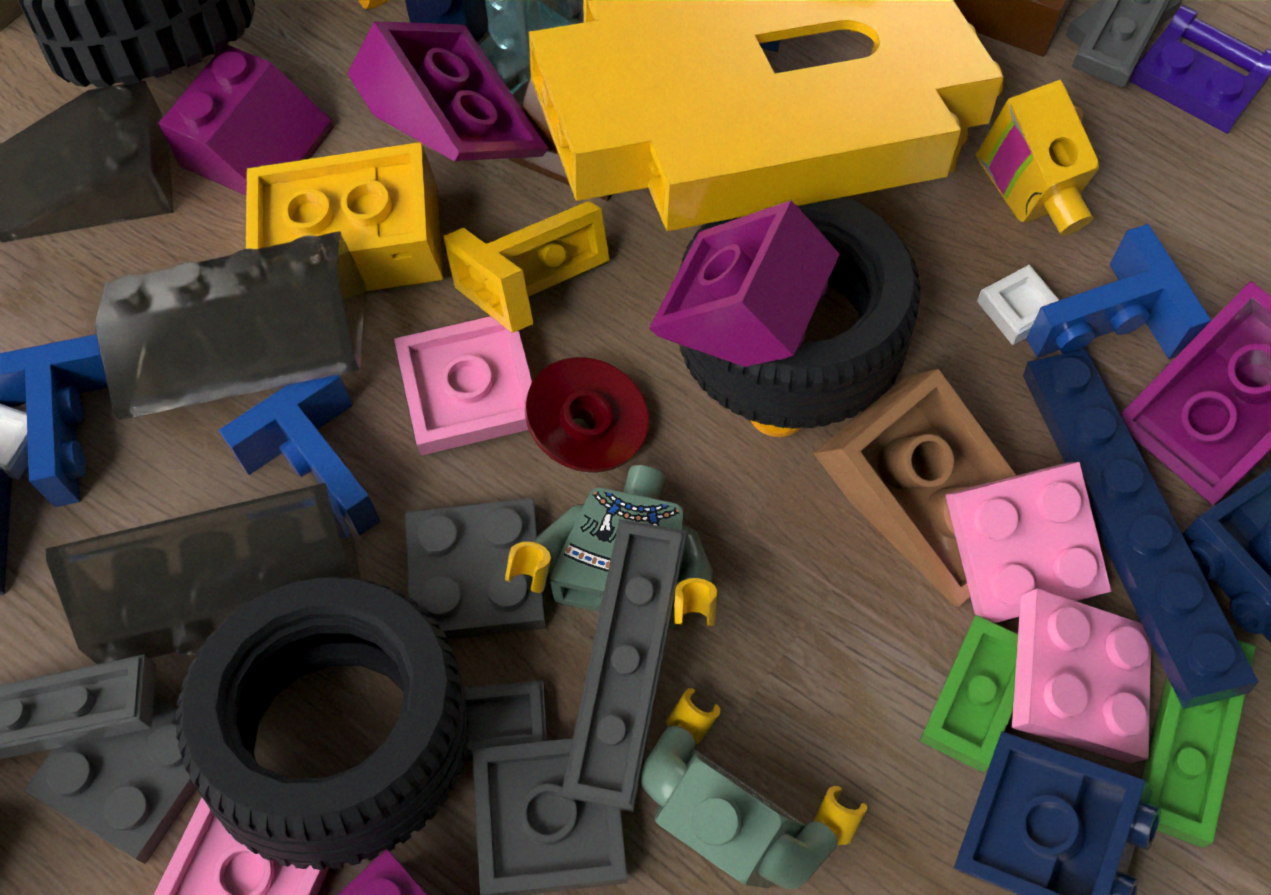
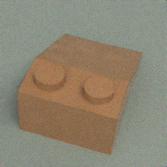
M934 369L902 378L813 454L849 502L953 606H960L970 597L945 494L1016 476V474L941 371Z

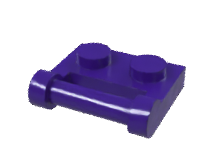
M1182 5L1168 27L1135 66L1129 81L1228 134L1271 77V49L1267 48L1265 52H1262L1198 19L1197 11ZM1185 38L1250 73L1248 76H1245L1181 41Z

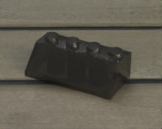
M341 231L320 236H302L288 243L260 249H243L229 256L197 263L184 262L173 268L138 276L125 275L114 281L106 282L94 325L113 412L118 419L133 418L360 370L366 285Z
M326 483L45 548L46 562L78 649L96 664L143 654L148 658L171 653L185 656L196 655L201 646L206 643L207 638L218 629L224 620L262 594L290 583L320 577H351L361 580L353 534Z

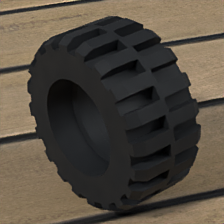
M18 0L51 71L68 83L72 82L76 86L87 87L93 84L97 88L111 87L116 83H123L124 85L139 83L145 78L153 76L159 78L172 74V71L184 66L188 68L200 63L202 58L210 54L216 55L226 49L227 43L230 41H237L244 34L245 28L250 27L255 11L254 0Z

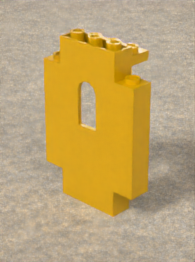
M583 0L584 23L529 31L531 81L575 200L580 201L649 188L666 232L744 217L790 200L797 206L948 177L949 172L955 171L961 147L967 141V128L989 124L996 99L1003 89L1004 76L999 64L992 60L978 39L975 28L967 22L954 0ZM835 30H850L851 33L860 32L874 41L872 53L868 57L781 73H774L759 44Z

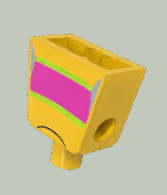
M1061 79L1009 98L975 156L1019 221L1027 223L1049 214L1060 235H1070L1082 229L1094 219L1080 193L1099 170V161Z

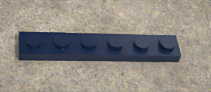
M1083 349L1027 362L1023 374L1024 380L1064 463L1080 462L1095 527L1182 708L1187 709L1250 693L1259 681L1087 350Z

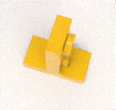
M590 201L487 244L465 228L443 236L455 288L511 333L534 324L529 296L610 261L602 209Z

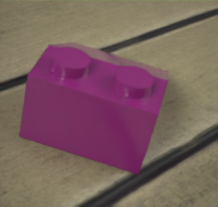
M373 22L347 74L375 117L453 161L544 156L548 147L465 25Z
M1252 281L1218 313L1120 414L1132 439L1213 507L1271 456V296Z

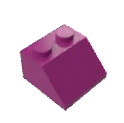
M228 44L226 49L217 53L158 123L180 167L245 196L247 194V168L310 159L334 127L332 120L271 62Z
M792 200L703 230L698 233L649 329L660 338L743 367L774 360H783L794 356L805 339V330L818 301L823 297L828 288L827 281L840 254Z

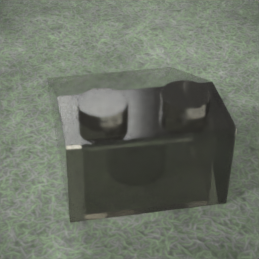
M146 80L129 85L121 84L87 90L0 144V241L2 243L174 213L169 144L158 124L163 115Z

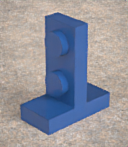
M1145 224L1126 231L1109 264L1119 279L1118 281L1040 307L1026 339L1037 358L1059 350L1063 354L1078 351L1087 346L1096 337L1114 331L1117 335H1124L1146 323L1167 358L1172 359L1177 357L1212 320L1150 225Z
M100 334L0 353V404L8 407L26 404L29 482L54 507L80 502L79 478L86 475L85 455L76 436V423L83 420V406L79 393L123 385L121 363Z
M327 359L218 430L248 475L280 454H283L300 478L311 472L321 485L313 493L335 524L346 518L360 536L380 522V518L369 495L317 430L353 406L340 375Z

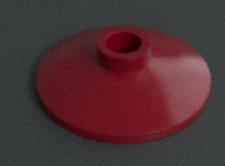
M572 357L548 365L533 380L525 400V419L529 432L536 444L551 459L573 470L598 473L613 470L624 465L639 451L648 432V409L639 388L621 370L609 363L594 358ZM580 418L585 420L591 429L577 425L573 419Z

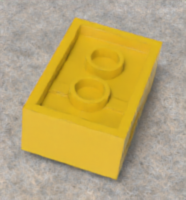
M421 142L247 168L245 267L270 306L443 280L438 187Z

